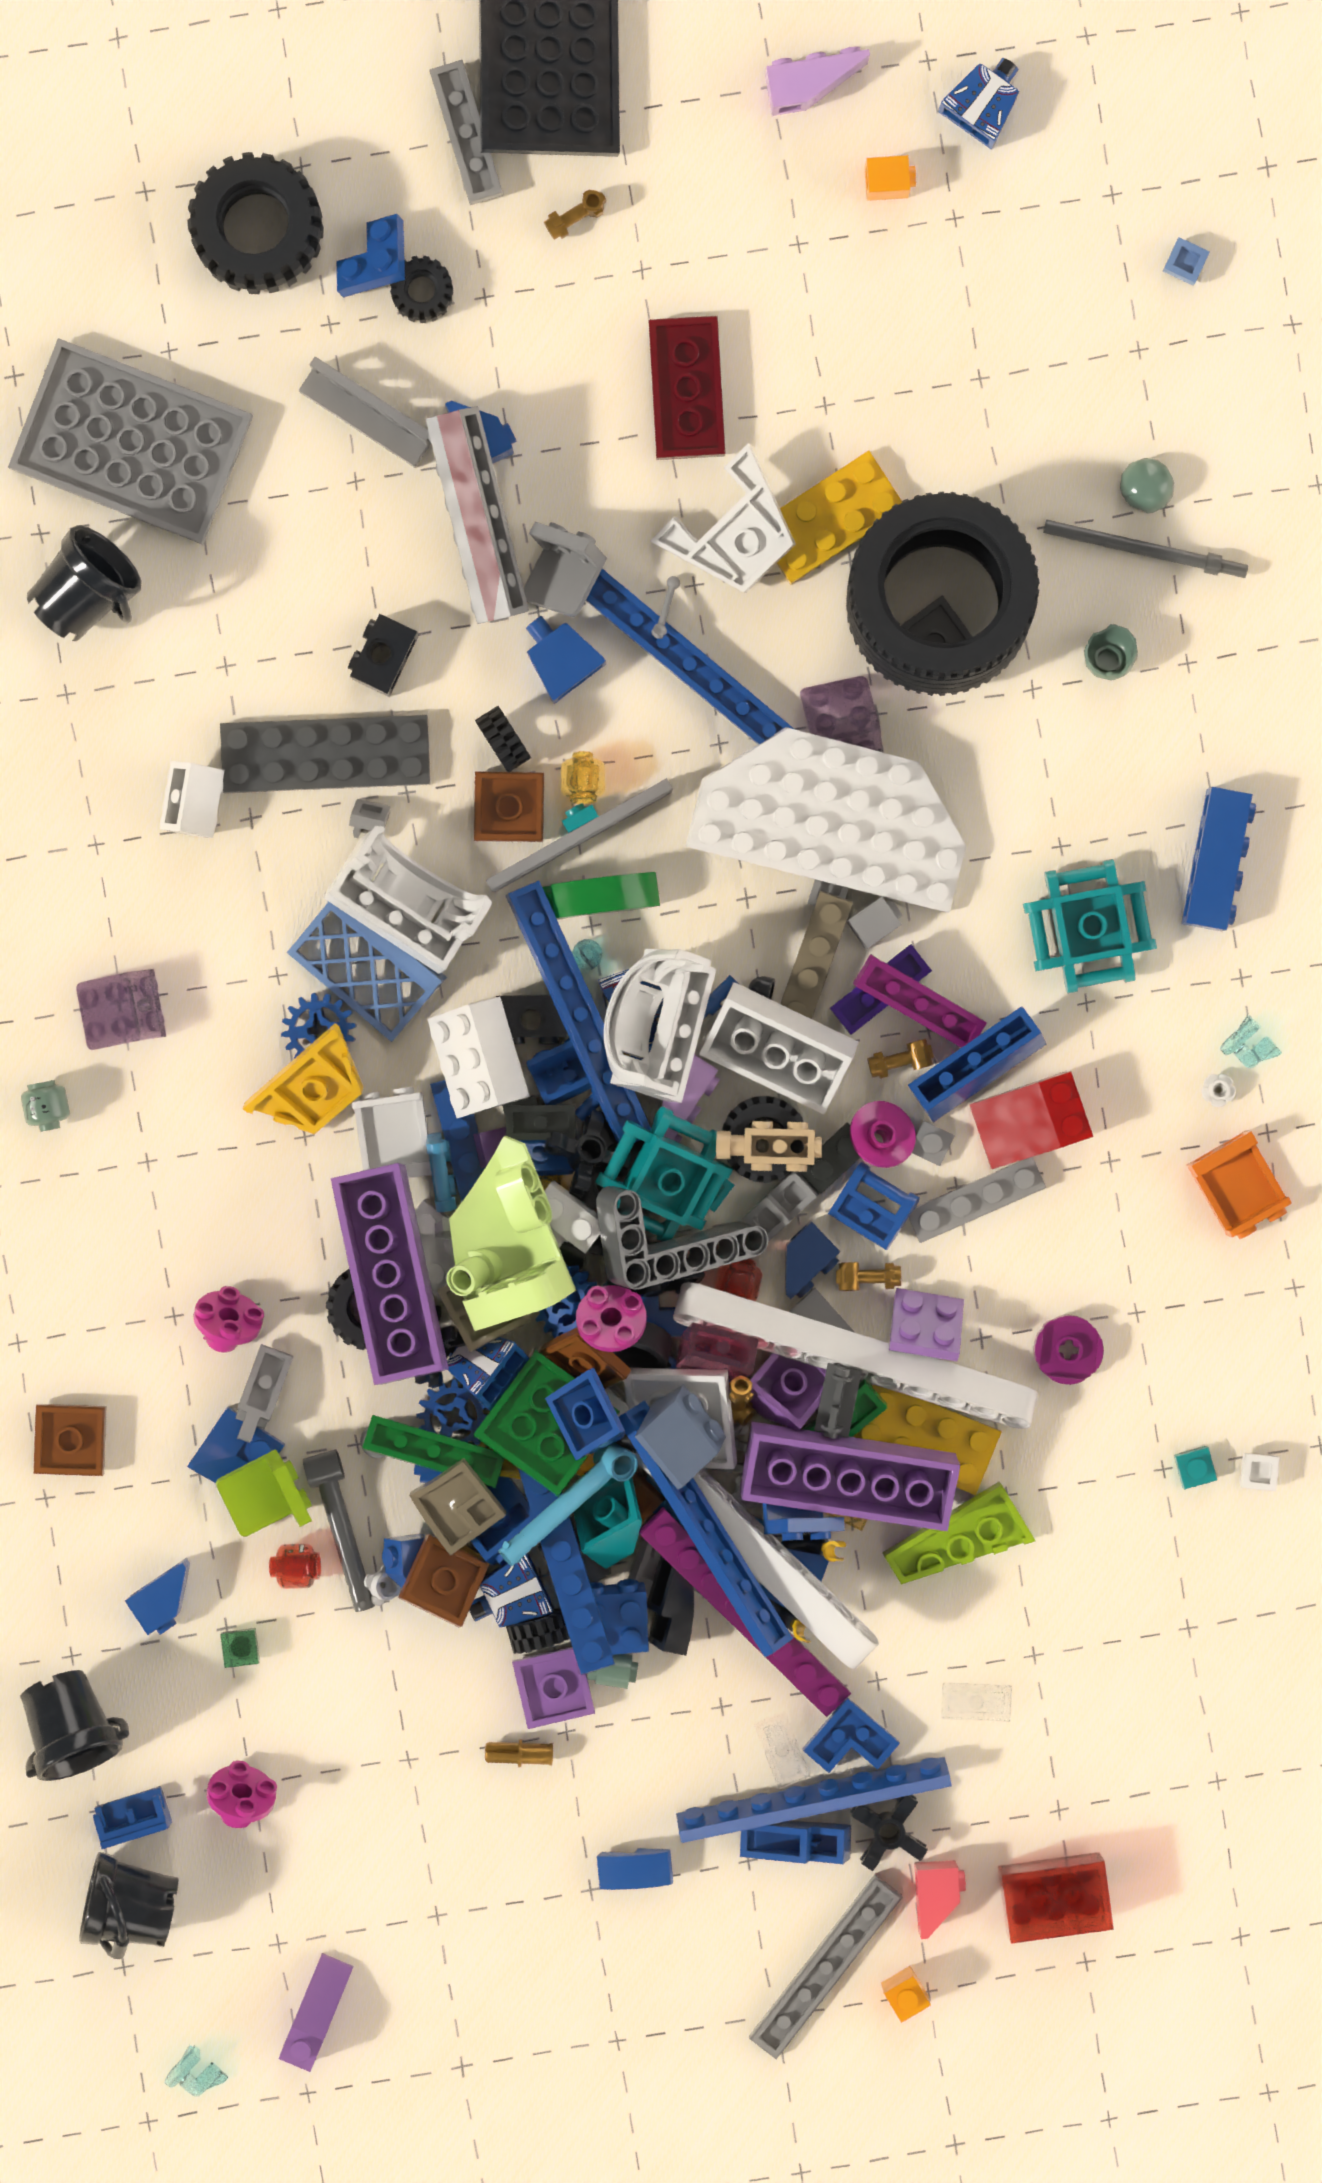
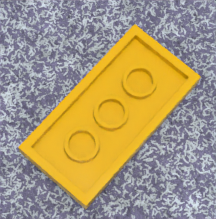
M869 450L780 508L796 543L776 563L790 585L864 538L868 528L873 526V522L876 519L881 518L882 513L890 511L895 504L899 505L902 503L901 498Z
M871 1384L872 1388L887 1403L888 1408L853 1437L956 1453L960 1463L956 1488L976 1495L1002 1431L935 1403Z

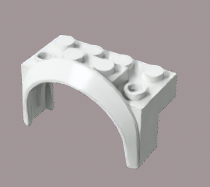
M374 826L369 833L358 841L323 898L440 974L446 970L462 942L473 936L491 907L492 902L486 895H474L466 892L425 869L395 847L384 836L383 832L386 828ZM382 863H384L383 866L381 867L380 871H379L378 874L376 875L375 879H374L373 882H372L371 879L373 878L374 874H375L376 871L378 870L379 866H380ZM444 902L445 906L442 909L441 913L437 917L436 921L434 923H431V920L433 919L434 915L438 911L441 904Z
M645 949L643 957L625 973L612 994L604 1022L605 1050L609 1067L613 1073L611 1084L667 1102L682 1103L716 972L715 968L710 967V959L681 949ZM645 981L660 986L661 990L640 984V982ZM663 999V1006L659 1017L654 1041L652 1044V1048L649 1052V1038L652 1023L656 1011ZM623 1053H626V1054H629V1055H632V1056H635V1057H638V1058H643V1059H642V1060L635 1059V1058L626 1056V1055H624Z

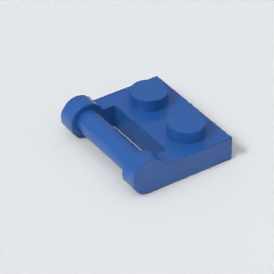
M860 1162L828 1214L883 1249L888 1250L909 1215L917 1206L920 1197L912 1192L909 1194L905 1193L870 1171V1166ZM862 1182L899 1204L901 1207L896 1215L858 1192L857 1189Z

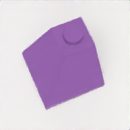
M771 1353L749 1379L753 1383L751 1390L753 1399L750 1401L753 1404L752 1408L765 1419L799 1431L819 1407L826 1369Z

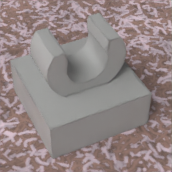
M357 799L349 822V826L354 827V838H359L362 829L371 831L374 826L385 828L391 806Z

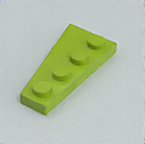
M999 1481L951 1511L948 1531L922 1528L885 1550L882 1554L902 1585L942 1572L944 1568L960 1563L964 1565L975 1561V1558L991 1553L995 1555L1007 1551L1009 1547L1022 1543L1026 1545L1036 1540Z

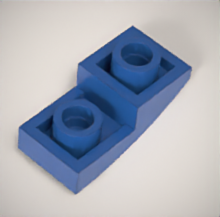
M638 1848L634 1853L601 1852L597 1855L600 1890L643 1889L673 1884L670 1849Z

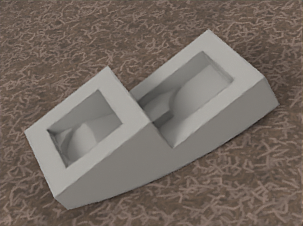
M794 1171L743 1217V1220L746 1223L764 1228L768 1234L769 1242L798 1213L819 1195V1192L799 1171Z

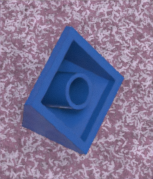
M594 1368L587 1370L545 1398L575 1460L582 1459L625 1437V1429Z

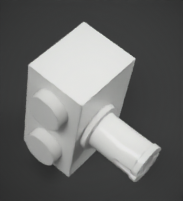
M553 1181L546 1188L545 1194L552 1210L550 1227L559 1248L564 1241L570 1242L586 1254L600 1236L598 1214L577 1197L569 1194V1191L557 1182Z

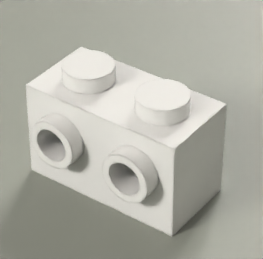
M171 761L159 829L190 836L213 838L218 821L217 812L220 795L223 791L225 770L190 762Z

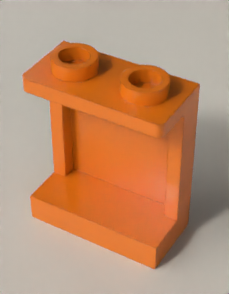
M1244 1131L1186 1164L1226 1235L1229 1237L1238 1236L1239 1239L1254 1233L1257 1230L1255 1225L1267 1218L1269 1222H1272L1287 1213L1285 1207L1292 1204L1290 1198L1286 1197L1256 1146L1258 1142L1252 1131Z

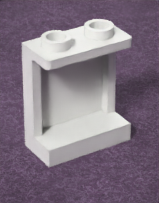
M413 1087L393 1089L394 1096L380 1098L378 1091L361 1094L359 1101L352 1102V1108L355 1112L362 1171L400 1163L406 1166L408 1178L431 1175L429 1155L426 1148L428 1129L422 1092L414 1093Z

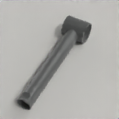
M337 1449L304 1458L303 1467L308 1484L311 1489L319 1488L355 1612H361L373 1608L375 1605L371 1602L372 1595L369 1588L364 1585L366 1574L338 1482L345 1479Z

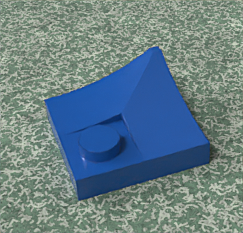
M228 1406L187 1467L216 1483L218 1478L275 1449L279 1454L285 1443L258 1426L250 1443L237 1439L243 1421L235 1419L237 1411Z

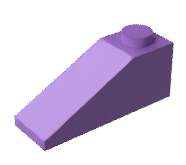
M321 1954L278 2059L311 2072L354 1966L326 1954Z

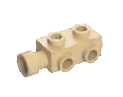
M752 1121V1128H745V1135H731V1131H717L716 1159L744 1156V1163H751V1170L772 1171V1164H786V1171L807 1172V1165H814L815 1158H822V1137H815V1130L808 1129V1122H787V1129H773V1122ZM765 1139L768 1141L769 1149L767 1152L761 1153L757 1151L756 1142L758 1140ZM794 1140L803 1142L804 1150L801 1153L792 1152L790 1145Z

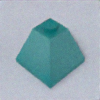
M632 1477L626 1481H617L611 1478L574 1511L581 1551L605 1569L633 1554L642 1519Z

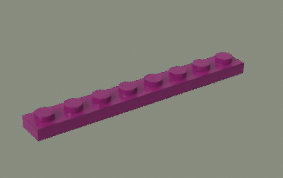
M662 1507L640 1528V1535L762 1654L684 1526ZM789 1631L793 1639L765 1658L818 1710L828 1717L851 1695V1692Z

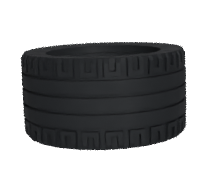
M941 491L938 494L930 492L922 496L916 495L911 500L905 499L901 504L892 506L890 511L882 513L881 518L873 522V526L868 528L865 537L861 539L859 547L854 554L846 595L847 621L850 624L849 630L853 634L854 643L859 645V652L866 657V662L869 665L872 664L877 673L883 674V678L891 680L896 686H904V689L907 691L913 690L918 694L925 692L930 696H933V694L945 696L947 693L957 695L961 691L965 693L971 688H979L983 682L987 684L994 676L997 677L1002 669H1006L1009 663L1016 657L1033 621L1038 603V586L1040 582L1038 566L1035 565L1036 558L1031 552V545L1026 542V536L1024 533H1020L1018 525L1013 523L1008 515H1003L998 507L991 506V503L987 501L984 503L978 497L973 498L968 496V494L958 495L956 492L944 493V491ZM930 547H948L970 555L986 569L994 583L998 598L996 616L980 633L960 642L934 643L916 637L902 627L895 619L885 596V580L899 561L915 551Z

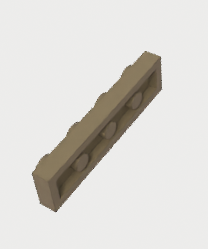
M820 890L783 994L781 1005L812 1019L853 901Z

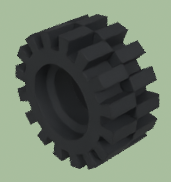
M424 255L423 258L419 259L417 256H412L411 261L407 262L405 259V280L390 284L391 297L399 313L403 317L407 316L408 320L412 322L419 320L420 323H426V320L432 319L433 322L438 320L437 316L440 314L443 316L447 312L446 308L448 305L451 306L452 295H454L452 280L445 266L441 265L440 261L436 259L434 261L430 260L429 256ZM427 277L433 281L435 293L430 300L417 302L410 297L408 288L415 278Z
M499 706L494 707L475 720L508 773L531 759L530 754Z
M561 1608L554 1609L553 1613L506 1626L514 1654L542 1650V1648H549L554 1646V1644H560L570 1639Z

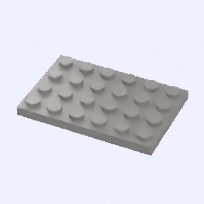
M58 338L8 468L203 545L253 415Z

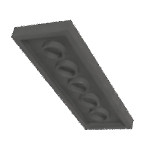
M427 715L220 723L222 770H225L223 793L431 785Z

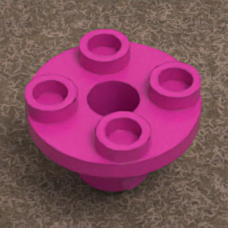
M594 1286L589 1289L587 1295L581 1300L577 1308V1329L583 1340L595 1349L606 1352L627 1349L641 1338L646 1327V1310L642 1298L638 1293L621 1286Z
M224 1286L220 1291L210 1292L202 1296L197 1301L193 1313L194 1323L204 1335L203 1339L206 1340L209 1347L222 1353L231 1352L237 1345L246 1344L254 1340L261 1331L264 1311L231 1286Z
M237 1760L233 1761L230 1766L224 1767L212 1775L208 1783L206 1795L211 1808L221 1816L222 1821L227 1826L245 1828L251 1822L263 1819L272 1811L276 1800L277 1784L262 1771L250 1767L244 1761Z

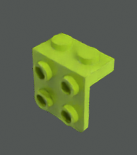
M276 1449L218 1478L216 1481V1487L239 1534L243 1537H247L290 1514L293 1515L299 1527L312 1521L307 1511L308 1508L312 1507V1504L304 1488L297 1490L293 1482L299 1479L297 1472L290 1460L283 1462Z

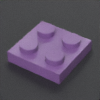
M896 1288L889 1350L958 1361L964 1299Z
M572 1646L512 1661L528 1729L595 1714L587 1674L581 1675Z

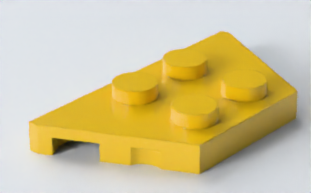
M336 1023L332 1025L245 1101L243 1110L250 1114H253L254 1110L274 1116L273 1121L284 1125H294L299 1130L316 1134L358 1098L363 1091V1084L340 1027Z

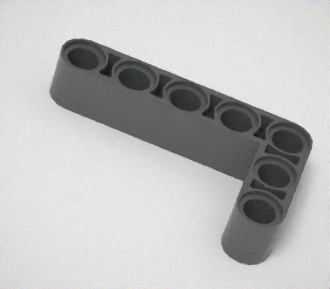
M607 1186L599 1192L596 1199L607 1277L612 1283L633 1290L753 1258L763 1254L768 1246L769 1237L764 1228L741 1221L647 1246L641 1201L636 1192L620 1187ZM620 1198V1199H621L620 1206H619V1208L617 1209V1208H616V1207H617V1201H618V1199ZM625 1232V1239L622 1243L621 1238L623 1233ZM748 1234V1239H747V1242L745 1243V1238H746V1235ZM719 1242V1247L716 1251V1245ZM690 1251V1252H689V1257H688V1259L686 1260L687 1252ZM660 1258V1264L656 1268L657 1261ZM630 1266V1273L626 1277L627 1269Z

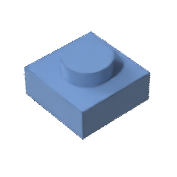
M1178 237L1163 268V272L1194 286L1210 251Z

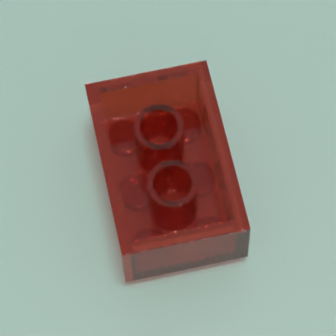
M1100 1852L998 1866L1006 1933L1011 1944L1114 1930L1105 1861Z

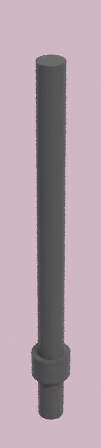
M1047 519L1043 533L1197 567L1204 569V573L1216 576L1218 573L1246 578L1248 571L1247 564L1222 559V555L1208 552V555H1202Z

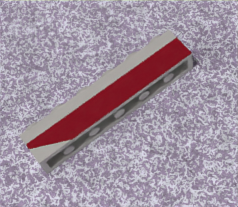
M478 406L427 418L428 439L433 447L437 463L436 471L441 479L445 495V506L450 515L454 531L453 538L458 547L462 563V574L468 586L471 598L470 605L472 612L475 614L477 624L528 612L529 608Z

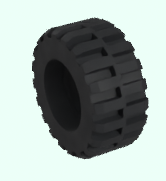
M253 152L242 153V159L234 161L232 156L223 159L224 166L216 169L213 165L206 171L208 178L205 182L198 181L194 188L196 193L195 199H190L188 211L190 212V218L187 219V224L192 238L191 242L196 253L214 278L219 282H226L229 288L240 291L242 288L247 289L249 294L259 295L260 290L268 289L269 293L280 291L278 286L285 283L290 287L298 282L296 279L297 275L301 272L306 275L311 269L312 265L310 262L313 257H318L321 249L319 242L324 234L323 216L313 188L310 187L306 177L300 171L296 172L293 169L291 163L284 159L280 162L276 161L271 154L262 153L260 158L254 157ZM255 194L272 196L280 201L288 215V229L283 239L275 247L262 253L249 254L236 250L228 242L224 233V220L229 209L246 196Z

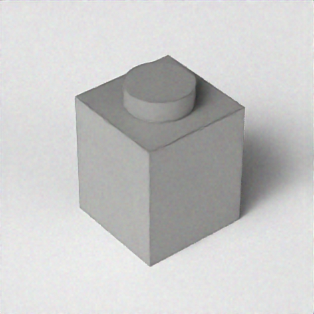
M880 897L846 922L863 947L868 949L902 925L898 920L902 914L892 899L886 902L883 897Z

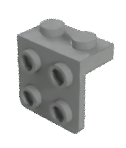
M535 522L529 534L543 548V551L524 586L526 600L528 603L575 617L581 611L607 557L595 545L596 540L584 532L578 531L575 535L569 533L564 527L551 522L547 526Z

